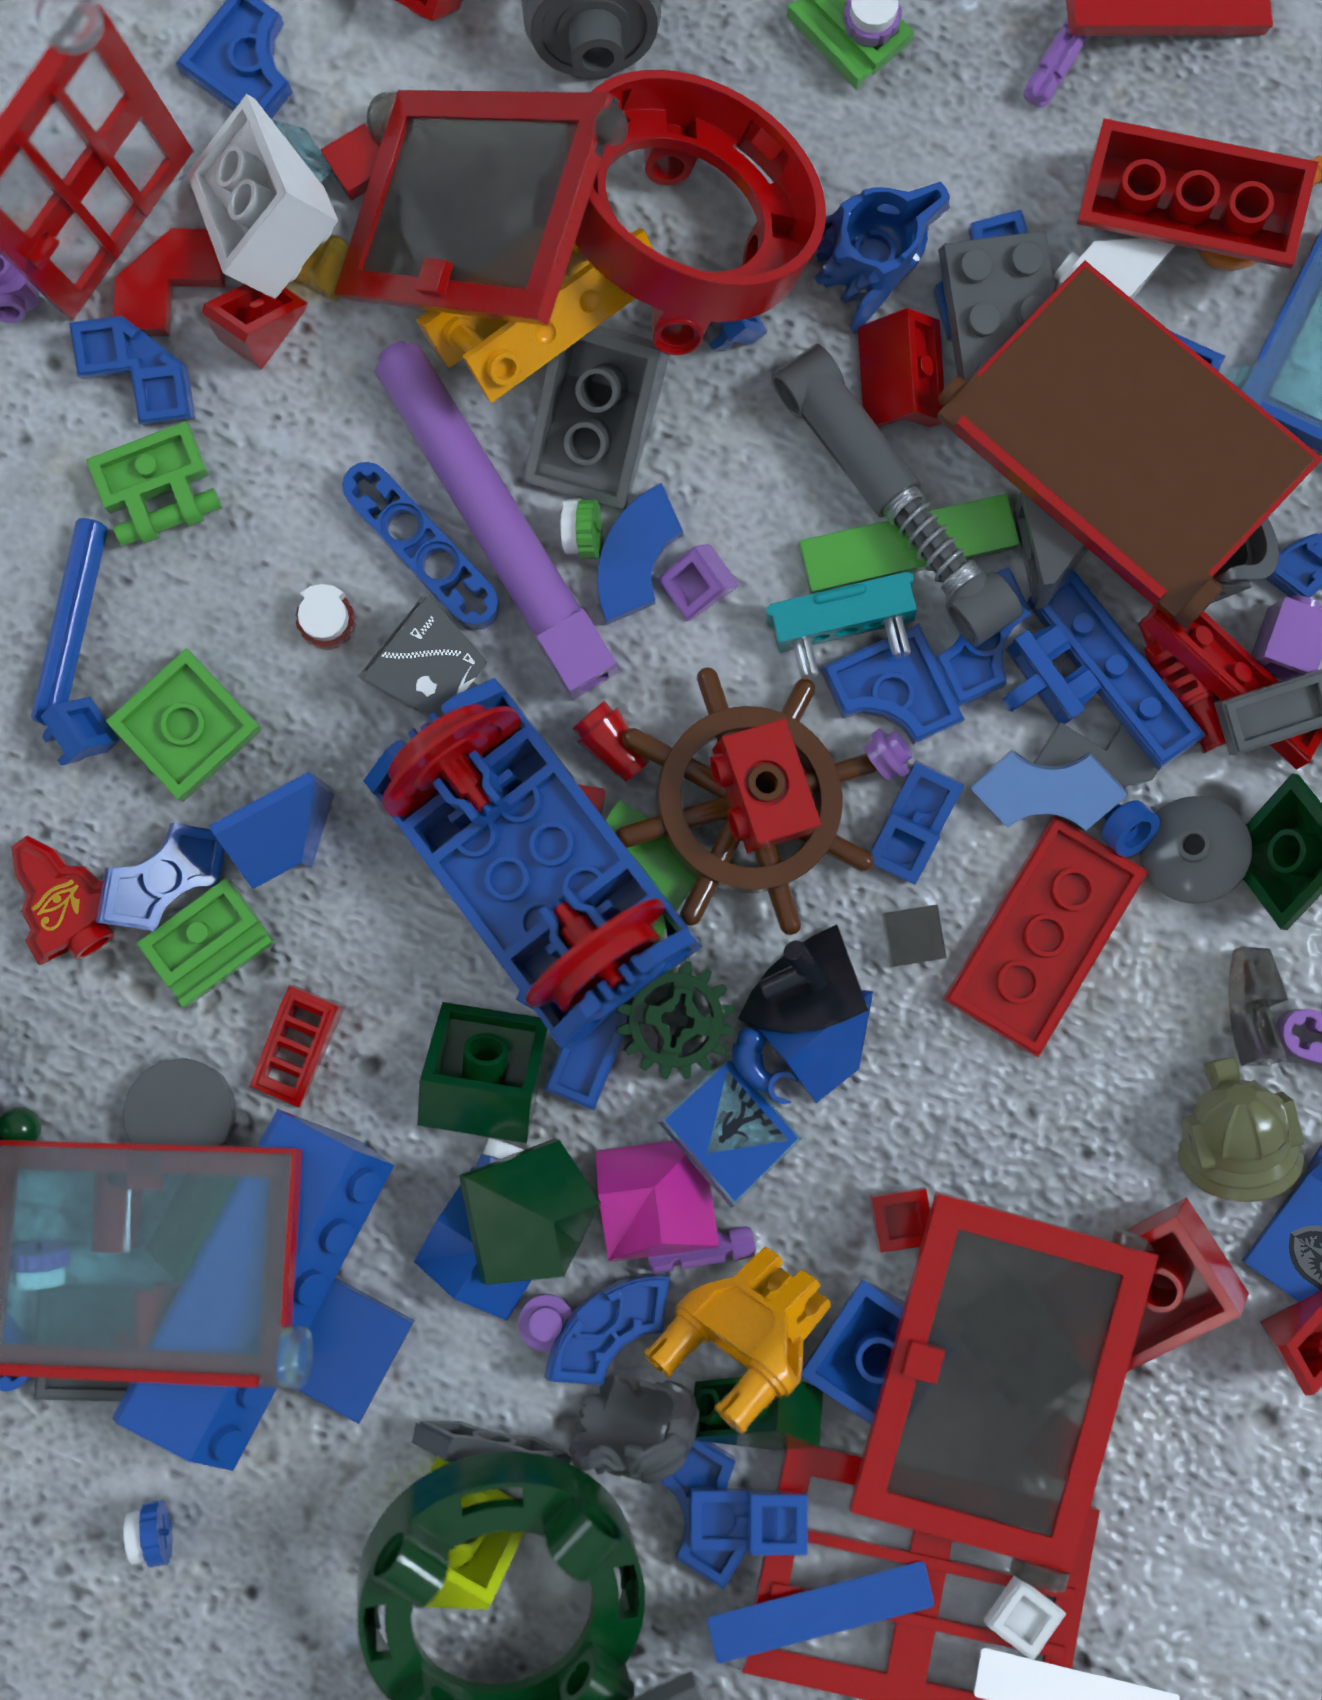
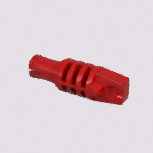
M1145 617L1138 622V626L1147 645L1143 648L1147 661L1205 733L1206 736L1199 742L1203 754L1225 744L1226 742L1214 705L1216 701L1213 695L1215 694L1141 626Z

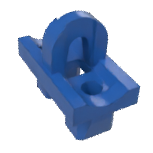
M1057 624L1041 629L1034 634L1027 630L1015 638L1014 642L1005 649L1027 680L1002 699L1008 711L1013 712L1038 695L1057 723L1066 724L1086 710L1083 705L1101 688L1096 677L1085 665L1065 678L1062 677L1052 661L1071 648L1069 640Z

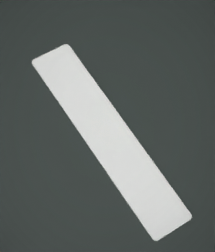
M987 1648L981 1651L974 1690L976 1697L988 1700H1180L1176 1694L1036 1660L1032 1661L1028 1658Z

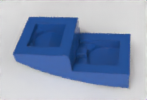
M915 760L911 767V772L907 774L870 851L874 857V865L916 885L940 839V832L964 788V783Z
M689 1488V1548L691 1551H748L750 1555H808V1495L806 1493L757 1489Z

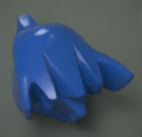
M941 181L909 192L885 187L864 189L860 194L852 196L841 203L833 214L826 217L822 238H825L821 240L817 247L819 252L816 255L818 262L827 261L821 267L822 270L815 276V281L818 285L823 284L825 288L836 285L847 286L840 297V300L844 303L863 298L856 308L850 324V330L854 334L861 325H864L874 315L892 290L920 262L928 241L929 225L950 209V196L947 188Z

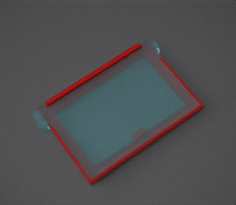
M0 1140V1376L248 1388H302L308 1380L313 1358V1341L310 1330L307 1327H292L303 1149Z

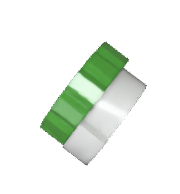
M564 499L562 501L563 510L561 514V540L565 554H579L582 560L600 558L603 546V521L598 500Z

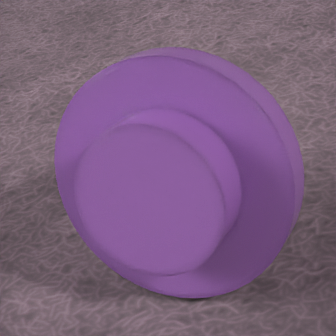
M879 728L873 732V740L864 745V749L879 773L887 780H891L897 775L905 777L909 774L911 768L907 761L913 757V754L904 739L896 731L888 735Z
M553 1294L537 1295L531 1298L521 1310L518 1320L519 1332L523 1340L533 1349L544 1352L551 1351L555 1339L559 1336L563 1325L573 1312L568 1303L559 1296Z

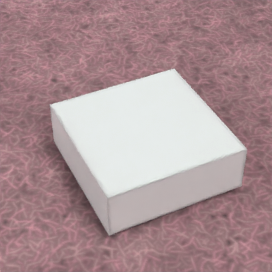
M1015 1573L983 1621L994 1632L1030 1660L1034 1661L1066 1613L1061 1607Z

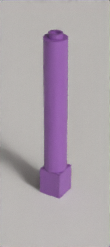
M399 341L386 347L378 356L379 363L375 367V375L530 627L542 652L572 701L617 675V662L585 610L581 609L420 345L416 343L406 344L404 341Z

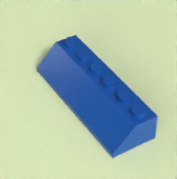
M277 1109L257 1147L303 1149L290 1350L291 1363L395 1165L358 1139ZM240 1177L149 1349L260 1354L271 1177ZM131 1382L112 1419L121 1427L188 1462L234 1471L278 1386L263 1385L257 1388Z

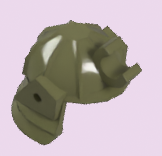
M1235 1057L1221 1058L1203 1063L1206 1076L1213 1089L1205 1092L1197 1099L1192 1115L1182 1117L1184 1138L1179 1143L1178 1162L1185 1175L1203 1191L1231 1201H1261L1285 1192L1298 1180L1304 1166V1154L1301 1145H1304V1139L1294 1100L1283 1091L1272 1093L1255 1079L1252 1081L1240 1080L1239 1068Z

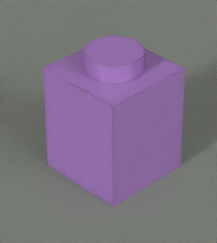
M1292 595L1290 597H1283L1267 608L1251 656L1275 678L1281 680L1318 670L1322 659L1321 604L1309 597Z

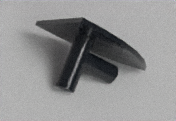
M836 924L819 932L803 942L798 940L789 942L784 948V955L766 971L751 991L738 1019L743 1023L764 1031L794 1034L818 1031L868 1011L867 1003L838 925Z

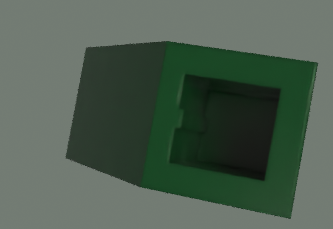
M742 1377L695 1382L694 1396L699 1410L696 1441L768 1450L820 1447L823 1391L800 1380L799 1384L788 1396L783 1395L781 1398L776 1396L749 1424L747 1430L741 1434L735 1427L732 1428L716 1411L715 1406L723 1401Z

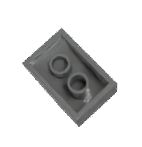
M597 326L549 361L523 482L587 500L596 499L598 503L624 510L629 500L658 404L669 355L659 351L651 339Z

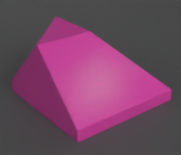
M681 1139L595 1151L598 1197L608 1262L719 1248L709 1171Z

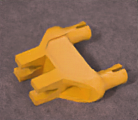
M766 1246L733 1277L701 1285L687 1293L676 1305V1318L643 1352L650 1364L667 1378L673 1375V1372L701 1343L707 1344L708 1342L747 1368V1373L739 1380V1383L721 1403L719 1402L715 1406L716 1411L732 1428L735 1427L741 1434L747 1430L749 1424L776 1396L779 1398L783 1395L788 1396L799 1384L803 1365V1341L832 1306L827 1297L817 1292L821 1285L816 1278L802 1269L792 1277L791 1274L780 1268L784 1263L780 1255Z

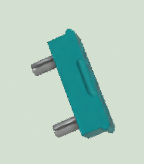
M902 572L770 604L766 608V623L769 627H773L779 653L794 650L800 678L808 679V672L802 652L804 647L811 678H814L819 672L812 645L885 628L892 656L900 658L901 651L895 626L903 657L910 654L911 649L904 624L913 622L917 612L912 592L914 575Z

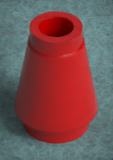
M605 700L572 728L580 737L577 743L616 775H619L624 782L631 779L650 762L647 758L624 746L622 736L629 729V726L618 707L612 710Z

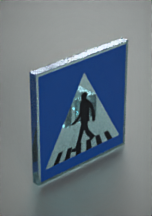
M731 1056L723 1061L658 1121V1124L731 1208L802 1139L765 1095L750 1086L741 1077Z

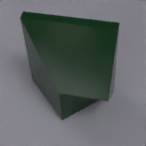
M1294 773L1285 780L1246 824L1252 841V859L1243 880L1281 930H1288L1322 895V803L1300 775Z
M548 1140L459 1175L481 1283L492 1285L565 1276L597 1212L600 1201L560 1140Z

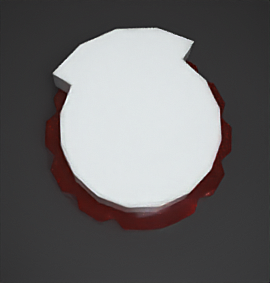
M326 584L310 586L300 593L304 598L301 600L299 607H297L296 616L298 619L296 626L301 636L309 644H313L316 648L322 650H332L339 648L340 644H346L351 639V633L355 632L356 623L354 620L356 614L353 607L350 606L351 603L346 598L345 593L335 586Z

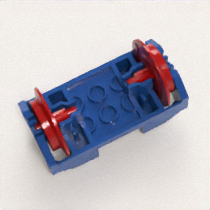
M493 678L451 697L441 707L442 712L445 714L444 716L439 717L433 712L428 716L432 723L423 724L420 732H417L415 728L407 732L411 737L408 743L398 739L387 747L363 781L370 791L376 795L382 803L384 810L393 818L526 998L528 1005L534 1009L546 1025L550 1035L559 1047L572 1049L590 1035L617 1008L656 978L684 962L703 946L640 862L632 856L579 787L573 775L506 689ZM663 913L668 938L659 942L660 936L654 930L653 925Z

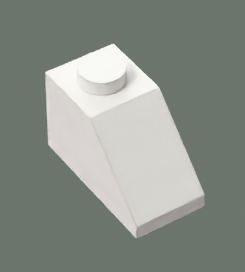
M1145 238L1094 241L1081 257L1072 252L1053 275V279L1058 282L1055 291L1086 260L1133 300L1164 264L1176 245Z

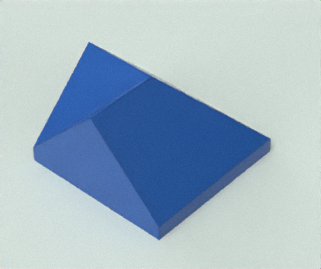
M309 771L214 822L209 827L248 884L254 889L299 864L312 868L334 794L329 785Z
M460 1184L437 1218L414 1263L453 1299L508 1320L532 1280L492 1285L481 1283Z
M861 1279L802 1368V1378L870 1425L873 1420L905 1301ZM932 1324L927 1344L945 1349L941 1372L958 1347V1344ZM917 1380L905 1425L932 1386V1383Z

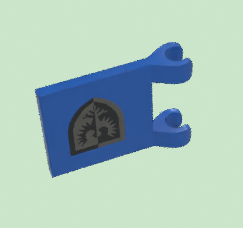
M1322 1145L1315 1152L1306 1173L1242 1259L1244 1263L1298 1302L1322 1290Z

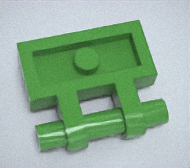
M187 421L86 459L104 508L110 514L128 508L132 520L113 527L121 546H126L138 540H142L144 544L160 538L159 532L185 522L188 526H193L205 521L204 515L223 508L214 488L197 495L193 492L190 483L208 477L210 474L192 427ZM173 490L177 500L176 503L153 512L149 511L145 500Z

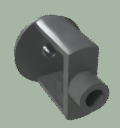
M521 0L525 32L539 57L546 64L562 73L589 79L609 77L639 61L651 48L661 20L660 0Z

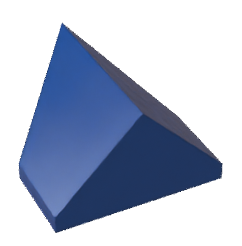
M862 990L869 1009L868 1011L818 1031L788 1034L764 1031L757 1028L792 1074L797 1077L800 1084L815 1103H818L859 1070L873 991Z

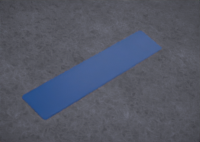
M923 1561L710 1616L707 1622L715 1659L720 1664L928 1609L934 1606V1600L926 1565Z

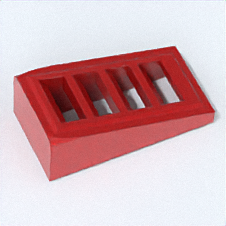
M289 985L277 1011L250 1087L301 1108L345 1006L296 985ZM298 1007L321 1016L319 1026L317 1027L294 1017ZM291 1027L314 1037L311 1047L286 1037L289 1028ZM282 1047L306 1057L303 1067L277 1057L280 1048ZM272 1067L297 1077L298 1081L295 1088L268 1077Z

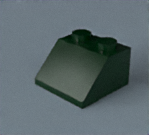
M442 1002L419 1080L417 1126L527 1143L536 1105L548 1028L540 1017Z

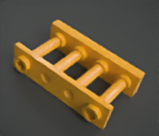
M639 227L631 233L653 249L645 230ZM540 229L468 282L526 289L545 229ZM574 243L548 326L430 310L415 320L440 362L447 368H451L457 362L464 359L486 399L493 403L636 298L621 290L601 274Z

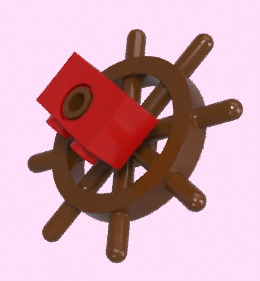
M705 667L698 672L697 682L708 716L700 719L686 730L673 747L637 728H629L623 733L622 742L626 748L662 767L656 786L655 805L657 816L620 827L615 833L626 848L664 837L669 849L677 860L697 877L680 911L681 918L688 926H694L700 922L717 888L738 893L768 891L781 931L787 935H794L801 928V920L788 884L811 870L825 854L861 872H866L873 867V855L869 851L838 836L837 831L843 808L841 783L871 775L877 769L867 754L834 763L820 739L805 725L800 723L815 692V685L810 679H799L795 683L781 712L756 706L729 708L717 672L713 668ZM717 739V744L712 749L714 756L709 758L710 767L692 758L702 747ZM683 778L717 795L719 798L683 808L681 799ZM811 792H814L815 803L813 801ZM726 818V822L709 852L697 840L691 829ZM797 838L804 842L793 856L782 862L780 861L775 845ZM740 841H743L747 854L755 852L759 867H743L730 863Z

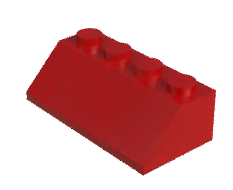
M1103 118L1082 194L1077 224L1292 269L1319 162Z

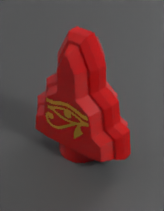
M25 836L11 846L14 874L26 892L21 912L30 928V932L25 942L38 965H42L68 951L71 952L76 960L83 959L102 948L114 937V933L107 924L96 922L103 881H100L88 867L69 866L56 849L30 836Z

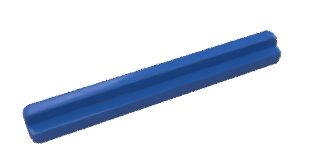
M79 518L75 523L31 712L32 720L45 726L46 724L40 716L52 704L69 701L108 532L107 527L103 523L94 519Z

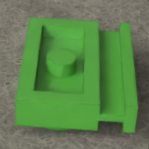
M798 0L797 2H791L788 5L786 17L855 90L862 86V82L871 74L875 75L912 42L914 31L902 18L895 36L890 37L889 42L883 45L878 44L876 47H867L854 42V38L848 36L845 31L846 26L843 24V12L846 0Z
M225 878L136 944L167 987L172 989L179 999L180 1005L182 1007H189L275 944L276 941L263 927L262 922L231 879Z

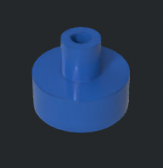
M1133 800L1123 805L1118 803L1103 816L1106 823L1103 827L1102 838L1118 855L1122 857L1133 856L1146 848L1154 839L1159 830L1160 819L1142 801Z

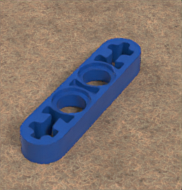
M371 462L357 463L352 466L344 475L342 482L343 494L352 509L459 624L471 630H481L492 625L498 617L500 604L497 593L488 580L382 467ZM365 479L370 484L377 479L379 480L375 486L380 496L388 504L382 512L368 495L365 494L359 499L357 498L361 493L357 484L361 480ZM394 497H397L399 499L397 501L392 502ZM380 514L378 519L373 518V516ZM409 514L418 520L416 534L412 538L403 541L390 536L389 526L391 521L398 515ZM437 552L447 553L454 559L453 571L442 579L431 578L425 573L424 569L428 557ZM465 573H468L471 576L469 578L462 580ZM461 580L465 588L474 597H480L483 593L487 595L483 601L487 609L485 613L479 615L474 610L470 611L467 615L463 613L467 607L466 603L454 588ZM454 588L449 597L444 595V592Z

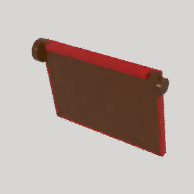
M1086 260L1080 264L968 382L959 375L956 376L943 389L937 399L943 406L938 412L937 417L940 422L1171 621L1174 620L1185 630L1223 591L1224 587L1213 576L1322 460L1321 456Z

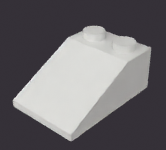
M248 94L244 96L187 172L223 274L274 299L277 298L288 283L297 278L303 264L316 248L330 237L334 226L338 222L323 185L256 99Z

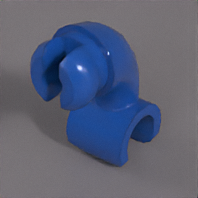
M747 1027L742 1028L738 1033L736 1043L732 1045V1058L739 1074L750 1086L767 1093L773 1101L784 1105L791 1103V1101L776 1096L773 1089L774 1083L781 1077H787L795 1082H799V1080L788 1071L780 1070L772 1074L769 1073L764 1067L763 1054H761L766 1038L760 1032Z

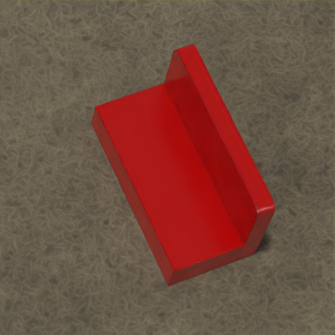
M905 308L861 325L858 328L862 405L878 428L901 420H907L929 428L943 424L937 419L938 412L943 408L937 399L944 389L940 320L913 309Z

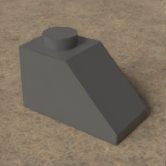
M1020 492L1014 511L1017 533L1035 609L1046 608L1071 572L1086 555L1088 549L1023 492Z

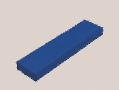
M1075 570L1071 572L1046 608L1035 609L1032 596L1029 597L1027 604L1045 627L1057 624L1071 646L1065 653L1077 668L1085 665L1090 669L1101 685V688L1097 691L1098 695L1157 770H1160L1202 741L1206 736L1205 733Z

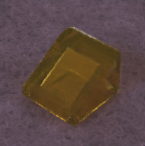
M330 235L303 264L299 275L293 282L327 299L338 301L340 296L334 294L349 246L339 236Z

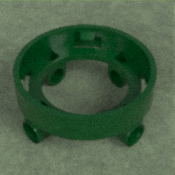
M499 1451L477 1454L450 1462L421 1477L405 1489L378 1519L367 1539L358 1568L357 1622L358 1638L366 1667L375 1684L387 1699L630 1700L634 1698L635 1684L629 1678L626 1663L634 1650L643 1624L645 1611L643 1573L630 1526L623 1511L611 1494L589 1474L562 1460L537 1453ZM522 1488V1499L490 1500L461 1508V1497L492 1489ZM522 1531L544 1536L548 1552L555 1563L575 1580L585 1582L589 1579L591 1584L592 1600L588 1620L581 1635L571 1649L545 1670L533 1676L507 1683H479L465 1680L448 1673L435 1664L421 1648L416 1638L411 1618L413 1606L418 1609L425 1607L441 1589L449 1570L448 1552L472 1538L493 1532ZM615 1567H619L622 1592L620 1599ZM385 1605L384 1618L387 1643L379 1631L381 1624L378 1606Z

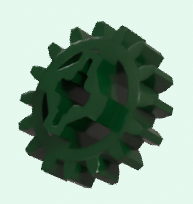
M690 961L682 962L678 973L673 972L671 969L656 978L635 994L630 1004H623L616 1009L618 1012L627 1015V1023L615 1027L616 1033L630 1035L632 1039L627 1043L623 1051L626 1055H632L640 1051L643 1056L638 1067L644 1071L648 1070L654 1062L658 1063V1073L662 1079H668L672 1067L678 1068V1072L683 1079H690L691 1065L694 1063L705 1071L710 1070L711 1065L707 1055L712 1051L724 1056L727 1050L718 1040L721 1035H734L735 1032L734 1028L723 1024V1016L735 1012V1007L733 1005L720 1004L718 999L727 991L726 986L720 984L710 988L707 983L711 978L712 971L704 968L696 977L692 976V964ZM671 983L666 997L654 1005L643 1003L654 989L663 984ZM693 988L699 991L706 1000L710 1017L701 1015L692 1002ZM680 1004V1014L688 1016V1022L686 1027L677 1026L675 1033L670 1035V1026L662 1022V1015L664 1012H673L675 1005ZM639 1022L651 1025L657 1034V1052L644 1040ZM697 1034L706 1036L704 1041L695 1050L679 1056L685 1042Z

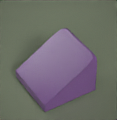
M709 544L694 546L657 578L686 621H691L739 586L734 576Z

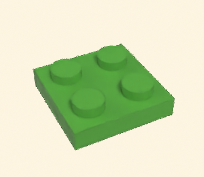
M187 648L106 720L109 726L168 790L182 802L188 799L263 730Z

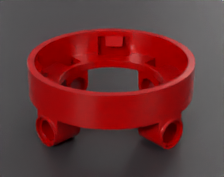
M670 70L632 71L608 79L595 87L591 92H609L612 95L608 117H601L600 122L615 118L620 124L610 128L598 137L595 153L601 156L602 159L575 244L588 261L609 281L634 298L651 306L653 343L655 347L668 355L691 353L701 345L703 335L710 322H729L752 318L765 313L783 301L794 288L819 246L826 222V204L819 177L807 154L789 131L770 113L744 95L715 81L693 74ZM571 123L558 155L551 177H546L542 184L536 209L537 228L545 229L578 123ZM644 149V164L647 177L652 182L664 186L676 185L686 180L691 174L698 158L717 168L742 191L756 215L757 221L748 236L744 248L742 266L723 272H706L676 262L644 244L619 223L612 211L606 192V175L609 167L621 156L635 150ZM738 149L751 158L768 175L773 183L769 184L756 166L741 154Z

